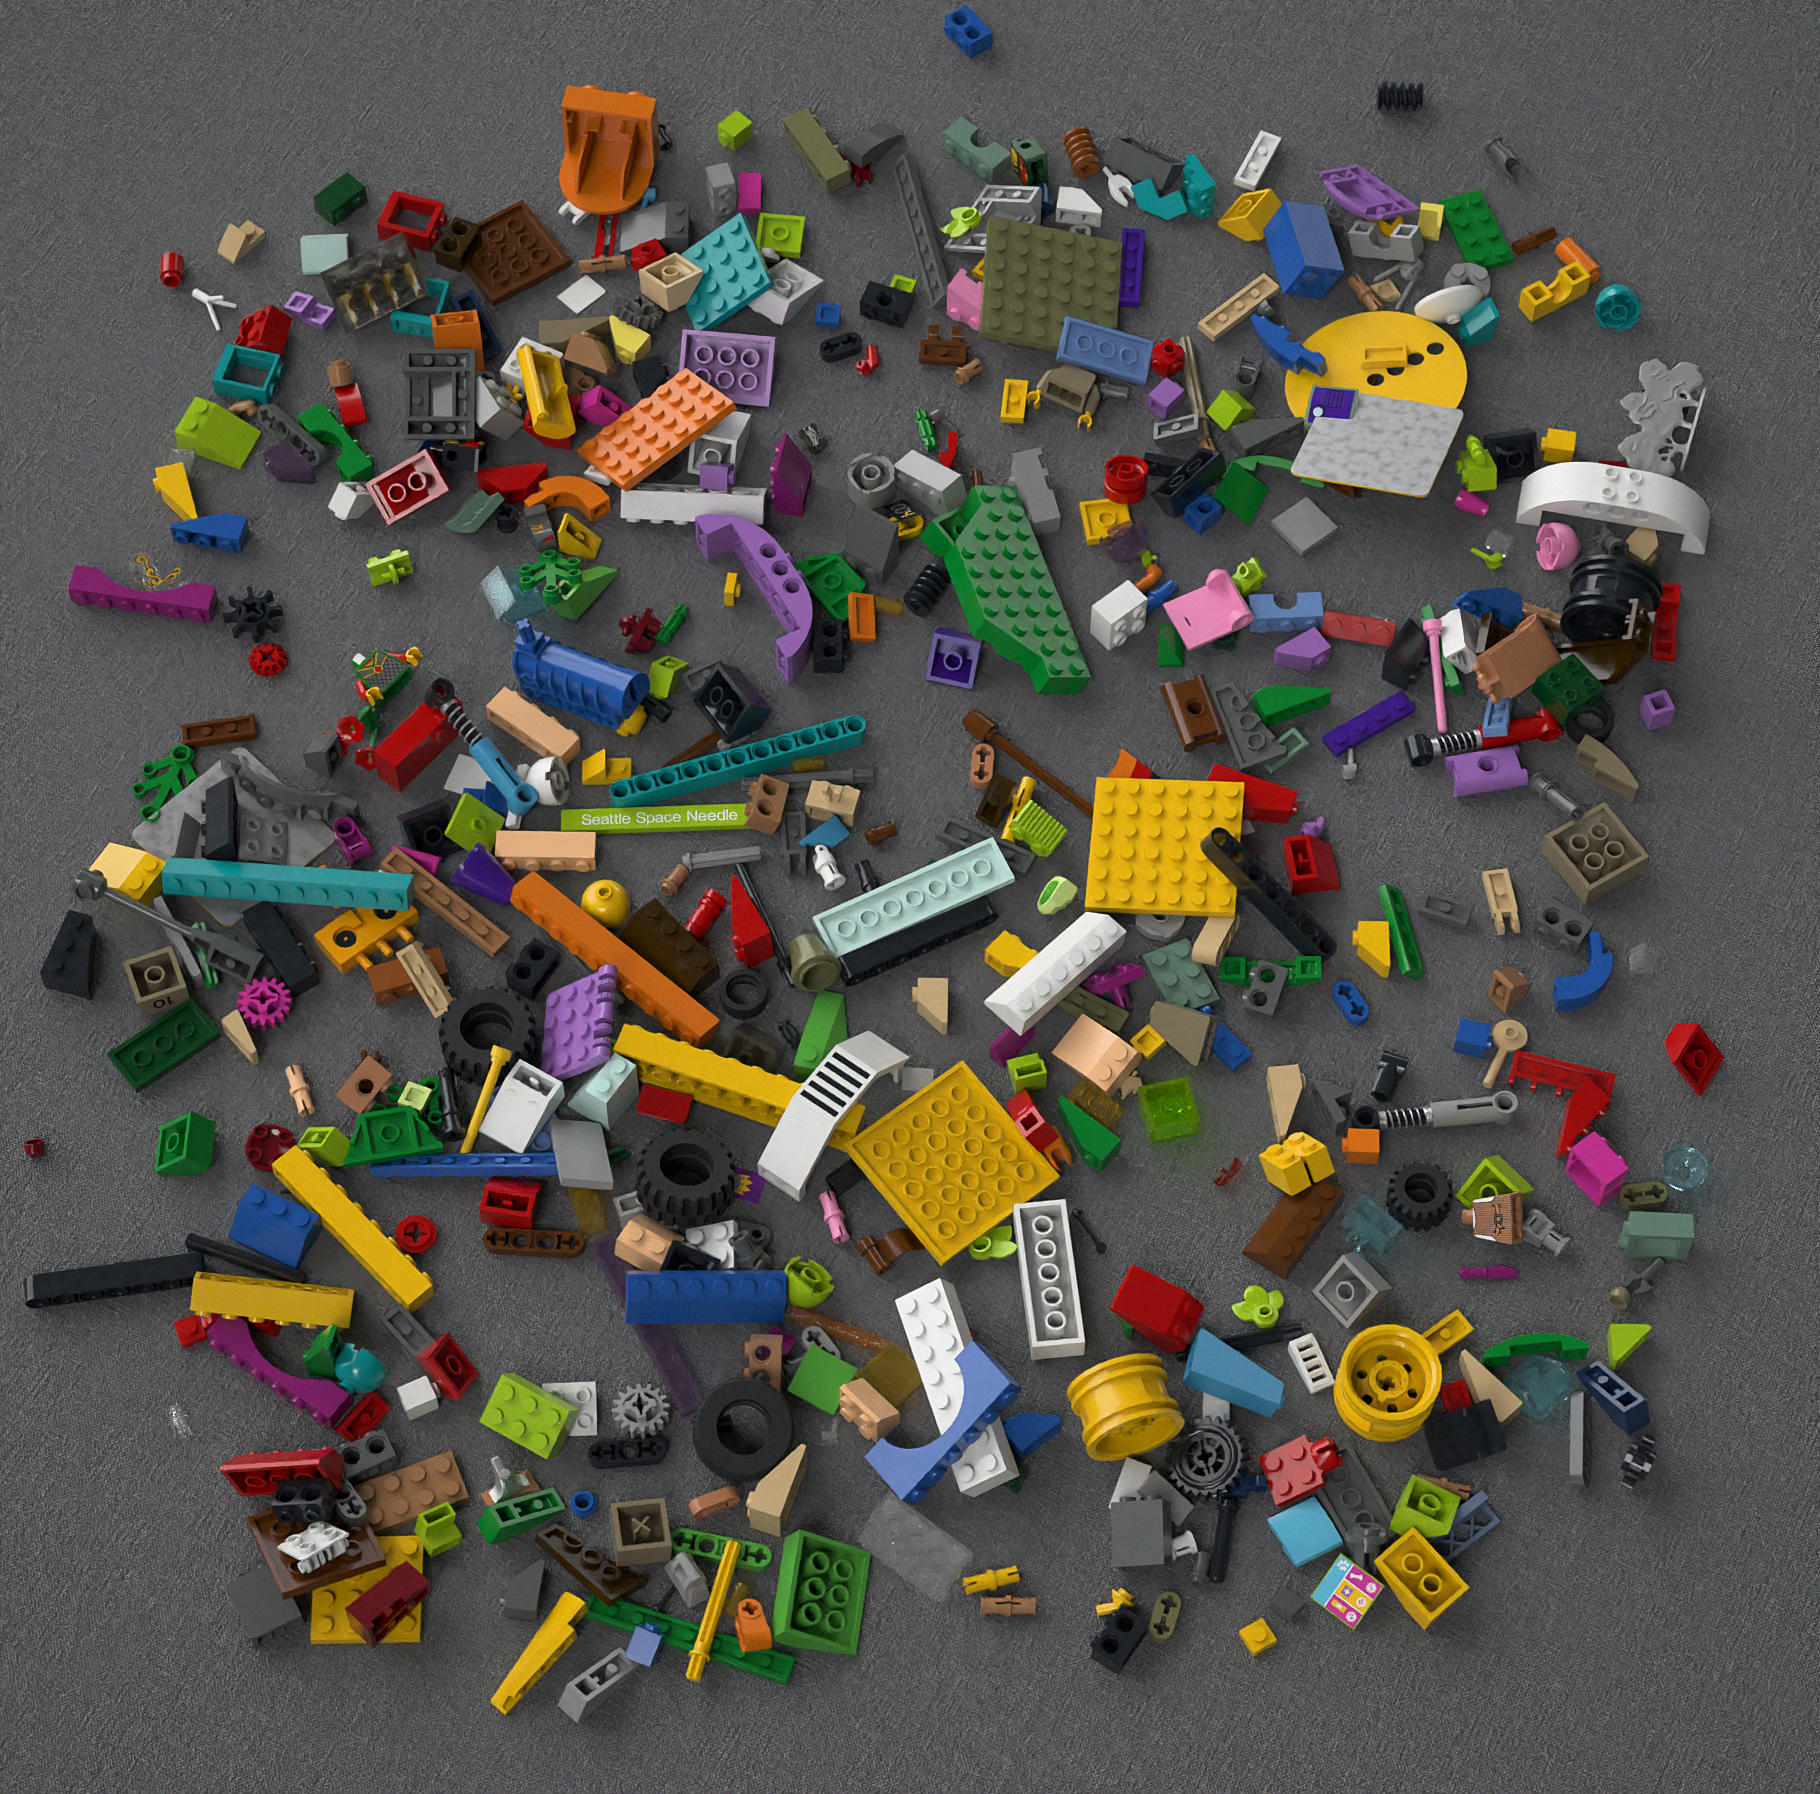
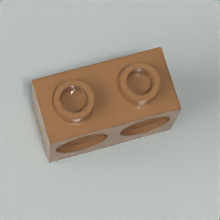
M764 774L760 776L757 782L753 781L748 795L751 796V801L747 802L743 815L747 816L744 826L773 835L781 821L789 784Z
M751 1334L750 1342H745L744 1358H749V1368H744V1377L757 1379L756 1373L764 1371L770 1376L765 1382L772 1385L773 1388L775 1387L778 1392H781L783 1335ZM767 1346L771 1352L763 1356L757 1352L756 1348Z

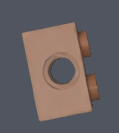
M368 1055L336 1096L358 1114L363 1110L368 1113L377 1102L373 1099L377 1092L380 1090L384 1093L393 1082L390 1079L392 1073ZM362 1079L371 1080L374 1085L372 1092H361L359 1082Z

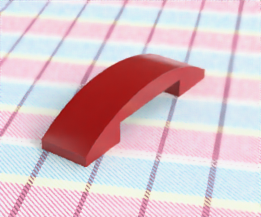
M1663 583V594L1660 606L1655 614L1654 630L1650 643L1651 659L1675 662L1676 630L1681 585Z

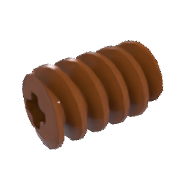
M1087 127L1074 128L1064 137V145L1066 146L1072 171L1079 178L1094 176L1101 169L1098 165L1097 151L1092 142L1090 130Z

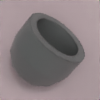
M1267 298L1258 306L1260 317L1264 316L1269 319L1278 313L1275 306Z

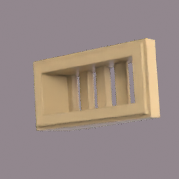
M234 1010L222 1019L224 1033L253 1065H257L259 1060L256 1047L240 1012Z

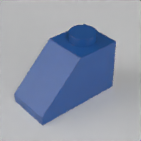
M1021 1412L1015 1418L1014 1416L1007 1418L1002 1423L1011 1451L1022 1461L1061 1431L1062 1419L1059 1416Z

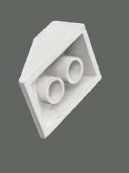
M786 258L768 269L774 286L747 305L753 311L770 318L772 322L783 325L794 318L823 284L824 280Z

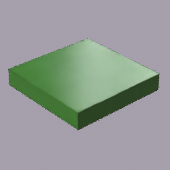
M811 1344L786 1392L833 1417L840 1404L839 1388L843 1384L851 1382L858 1369Z

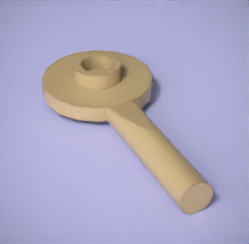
M1503 1020L1497 1023L1493 1029V1043L1499 1049L1482 1083L1485 1088H1492L1507 1053L1521 1050L1527 1043V1030L1517 1021Z

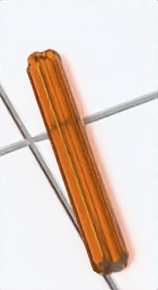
M792 1306L789 1311V1320L807 1327H820L826 1334L873 1351L884 1353L888 1346V1340L884 1337L801 1307Z

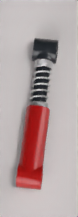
M1545 708L1537 711L1533 716L1510 720L1508 736L1483 737L1482 725L1477 726L1470 733L1465 731L1464 734L1458 733L1457 736L1452 734L1451 737L1446 735L1445 738L1440 736L1438 739H1429L1425 734H1414L1406 738L1403 744L1410 765L1412 767H1423L1431 763L1434 757L1441 756L1442 753L1448 754L1450 751L1452 753L1455 750L1461 752V749L1467 751V748L1470 747L1471 749L1475 747L1476 749L1486 750L1536 739L1543 742L1552 741L1561 736L1562 728L1555 717Z

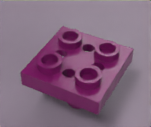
M1122 961L1112 965V970L1108 972L1098 971L1088 976L1089 980L1082 982L1085 990L1090 993L1103 994L1111 991L1116 1006L1123 1009L1126 1008L1125 1005L1127 1007L1132 1005L1124 984L1145 976V972L1141 965Z

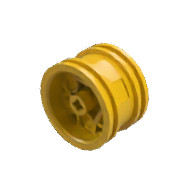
M1147 1353L1117 1357L1088 1369L1071 1382L1067 1389V1396L1071 1402L1072 1411L1075 1415L1081 1417L1084 1426L1082 1439L1090 1458L1097 1461H1117L1126 1459V1457H1135L1164 1445L1181 1431L1184 1426V1418L1177 1401L1169 1396L1166 1387L1169 1377L1160 1357Z

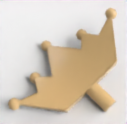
M1135 1070L1119 1087L1122 1089V1100L1132 1090L1134 1095L1139 1089L1145 1091L1141 1078L1136 1077L1138 1072Z

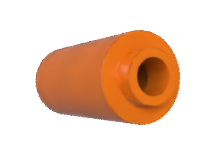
M1571 237L1565 238L1557 245L1554 253L1566 266L1578 261L1591 275L1590 284L1599 280L1601 267Z

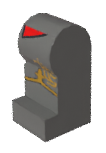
M544 503L525 508V523L537 552L557 547Z

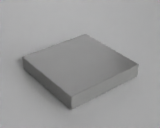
M1305 497L1271 521V526L1301 556L1338 532V526L1308 497Z

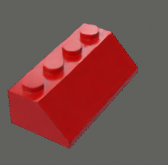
M328 1447L321 1450L299 1449L293 1452L273 1451L272 1453L263 1454L251 1452L247 1455H236L221 1465L220 1471L241 1497L274 1495L279 1480L329 1478L334 1490L338 1491L341 1487L345 1461L336 1449Z

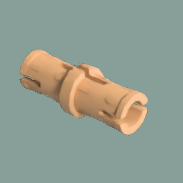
M293 1065L294 1075L289 1066L286 1068L285 1073L291 1086V1097L295 1098L298 1113L300 1116H307L306 1106L311 1115L314 1113L315 1108L309 1095L310 1087L305 1083L302 1074V1068L300 1065Z

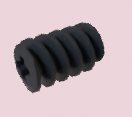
M1383 82L1380 88L1377 85V110L1381 109L1382 104H1385L1386 110H1389L1391 104H1394L1395 111H1398L1400 104L1403 105L1404 111H1407L1409 105H1412L1413 111H1416L1418 105H1421L1422 108L1423 84L1419 83L1416 89L1414 83L1411 82L1407 89L1404 82L1400 83L1398 89L1395 82L1391 83L1390 88H1388L1387 82Z
M927 564L903 597L906 607L919 617L927 616L928 611L933 608V604L942 595V590H945L948 583L952 581L948 570L937 564Z

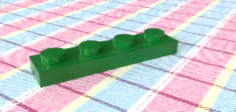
M1431 605L1421 608L1424 617L1420 618L1422 625L1426 620L1436 619ZM1439 636L1441 666L1447 675L1443 677V681L1447 690H1453L1455 697L1465 694L1454 665L1444 657L1442 639Z
M1384 884L1378 888L1380 904L1384 909L1386 922H1389V930L1393 940L1392 946L1396 951L1399 961L1398 967L1403 975L1418 980L1425 976V972L1401 889Z

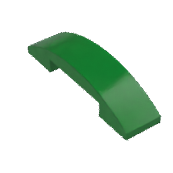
M1248 456L1234 460L1246 471L1254 473L1257 471L1258 464L1291 472V467L1294 463L1293 461L1274 456ZM1301 477V484L1325 490L1326 485L1324 483Z
M1296 956V961H1266L1289 969V976L1285 987H1295L1321 981V956ZM1223 957L1220 963V981L1232 985L1250 987L1252 980H1249L1253 965L1258 966L1259 961H1246V957ZM1265 973L1261 977V980L1265 983H1271L1275 979L1272 973Z
M1527 1334L1505 1340L1493 1346L1483 1354L1481 1364L1485 1368L1508 1366L1511 1356L1557 1351L1560 1361L1586 1359L1589 1344L1580 1339L1561 1334Z

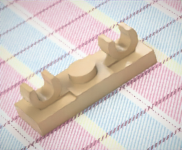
M416 941L398 951L396 955L433 1016L437 1018L443 1012L448 1011L447 1006L451 1001L454 1000L456 1002L457 999L456 997H451L448 992L450 987L444 985L438 972L429 961L430 954L426 955L421 948L423 943Z

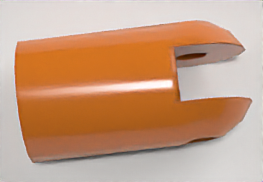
M1052 1125L1059 1138L1046 1147L1043 1153L1049 1164L1056 1171L1063 1172L1058 1161L1065 1159L1071 1166L1073 1156L1057 1127Z

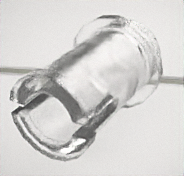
M182 1404L169 1407L167 1418L171 1420L175 1440H184L187 1437H191L186 1418L188 1411Z

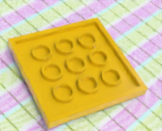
M375 1536L386 1557L387 1566L313 1590L311 1644L367 1643L350 1628L345 1608L386 1577L395 1566L401 1565L405 1561H408L423 1575L424 1546L419 1536ZM422 1601L380 1643L421 1642Z

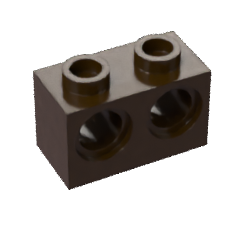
M455 216L452 223L446 226L442 239L438 240L434 246L436 263L462 273L482 240L480 225Z

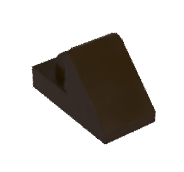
M998 773L993 774L975 814V818L993 828H997L1013 806L1011 798L1017 783Z

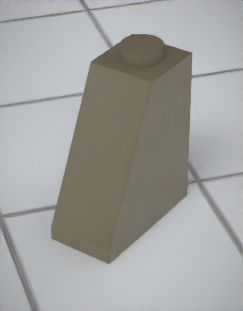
M1155 1001L1149 1014L1151 1019L1150 1026L1192 1065L1207 1066L1220 1017L1167 1001Z

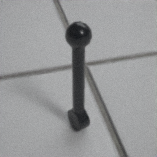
M1075 1208L1072 1211V1216L1079 1220L1096 1245V1251L1099 1254L1105 1253L1106 1244L1098 1240L1082 1217V1211Z
M675 1585L670 1588L659 1604L653 1606L652 1610L662 1613L663 1606L677 1589Z

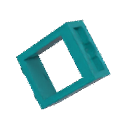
M405 274L397 297L398 308L395 304L391 315L393 332L433 338L430 316L405 312L411 293L416 294ZM416 275L418 295L440 298L436 314L446 313L452 296L450 282Z
M227 343L212 378L215 394L242 400L251 399L256 403L265 405L269 404L271 397H274L276 394L279 378L281 379L284 375L285 367L282 365L281 356ZM241 364L270 371L263 388L230 381L236 365Z

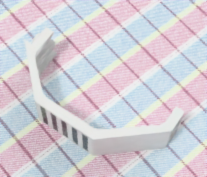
M870 1031L837 1044L792 1097L758 1162V1174L800 1202L806 1195V1182L837 1125L877 1078L891 1073L894 1075V1082L899 1083L903 1078L904 1064L910 1057Z

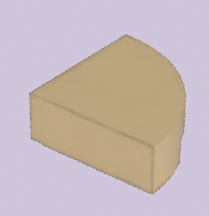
M1391 279L1370 286L1375 291V296L1380 300L1393 302L1401 298L1400 292Z

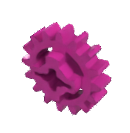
M263 977L262 982L259 983L256 979H253L254 985L245 984L246 992L239 991L238 993L240 1000L236 1001L238 1012L243 1017L244 1023L246 1025L251 1023L253 1029H256L258 1025H262L263 1031H266L267 1025L270 1024L275 1029L277 1021L285 1022L283 1015L290 1016L291 1014L290 1007H293L290 991L286 990L283 982L278 985L276 978H273L271 982H267L266 977Z

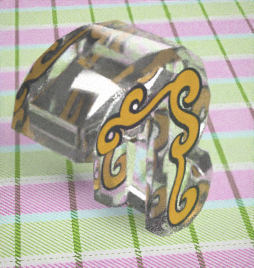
M135 553L129 560L131 575L134 581H142L144 591H168L187 584L183 566H179L161 576L147 553Z

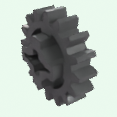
M628 294V297L625 295L616 297L612 308L614 316L619 317L620 321H626L627 325H632L638 329L640 326L644 329H647L648 326L654 329L655 326H659L663 316L661 307H656L655 302H649L648 298L644 299V296L641 295L633 297L631 294Z

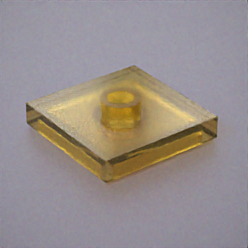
M893 1341L854 1376L856 1380L864 1378L895 1409L924 1385L917 1364Z

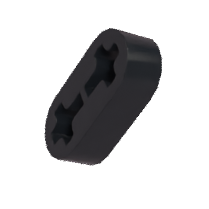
M849 332L823 341L820 344V358L825 362L832 363L859 354L862 350L861 336L857 333Z

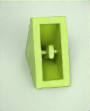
M1610 1324L1607 1333L1610 1370L1614 1372L1648 1339L1652 1329L1650 1325Z

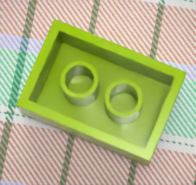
M512 1372L501 1375L479 1422L541 1457L551 1459L558 1457L580 1409Z

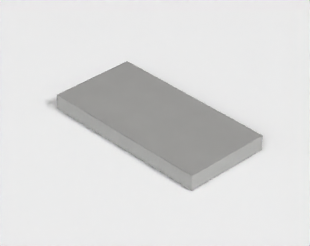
M550 1119L549 1129L561 1186L612 1190L614 1182L601 1123Z

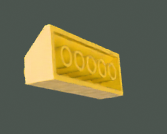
M196 1272L193 1280L190 1310L196 1311L195 1314L199 1316H211V1313L222 1314V1318L234 1320L238 1319V1316L249 1317V1321L259 1323L264 1322L265 1319L275 1320V1324L285 1326L291 1325V1322L302 1323L301 1327L316 1329L317 1325L329 1327L335 1324L338 1325L339 1332H342L344 1328H349L354 1290Z

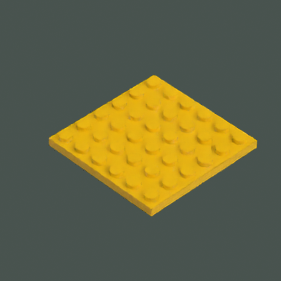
M1097 777L1085 912L1235 917L1237 888L1203 854L1200 844L1217 827L1226 829L1241 844L1245 783Z
M963 1060L848 1141L843 1147L941 1266L970 1246L979 1237L985 1235L1013 1214V1204L1030 1202L1060 1178V1175L1044 1156L1024 1138L1012 1118Z

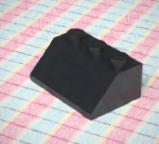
M1200 448L1150 495L1167 516L1174 518L1182 516L1186 506L1204 494L1210 486H1214L1222 480V475L1227 472L1224 456L1221 452Z
M719 662L693 700L727 744L760 730L772 711L739 668Z
M227 777L206 790V799L201 800L202 814H205V821H201V834L205 836V843H201V857L206 858V860L238 862V798L233 777Z

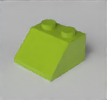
M1499 1155L1487 1157L1482 1161L1455 1196L1468 1209H1473V1200L1522 1192L1523 1205L1535 1189Z
M1412 1474L1400 1495L1388 1529L1403 1536L1414 1527L1424 1539L1447 1535L1461 1497Z

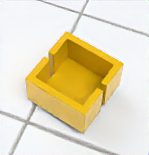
M1302 1131L1291 1134L1287 1140L1282 1142L1283 1145H1272L1265 1152L1259 1154L1267 1180L1291 1196L1311 1186L1304 1166L1305 1163H1307L1315 1183L1335 1173L1326 1146Z

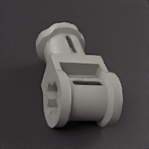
M1535 1208L1531 1209L1528 1213L1529 1217L1523 1222V1240L1534 1244L1538 1248L1544 1245L1554 1252L1555 1257H1560L1570 1244L1571 1239L1569 1237L1565 1238L1554 1230L1555 1224L1543 1212Z

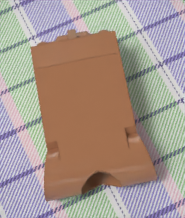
M1533 614L1521 622L1514 633L1477 656L1476 660L1478 663H1474L1472 669L1477 674L1476 679L1479 683L1477 685L1479 690L1482 689L1484 694L1489 696L1492 704H1497L1500 699L1507 697L1511 699L1535 682L1539 675L1562 661V658L1551 642L1538 615Z

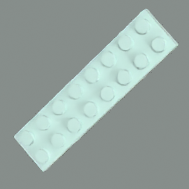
M991 837L812 917L825 946L829 951L835 953L837 957H840L1015 882V877L994 838Z

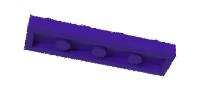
M1122 228L1119 307L1139 308L1145 229Z
M1400 691L1324 734L1322 742L1334 757L1337 758L1346 753L1349 748L1360 745L1414 714L1415 707L1403 692Z

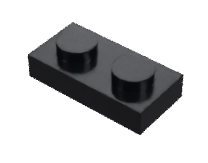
M1145 452L1143 458L1148 465V475L1168 478L1187 461Z

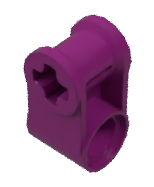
M341 817L335 821L333 826L335 840L350 867L354 866L356 861L366 856H373V851L367 839L361 834L351 818ZM343 831H350L348 834H341Z

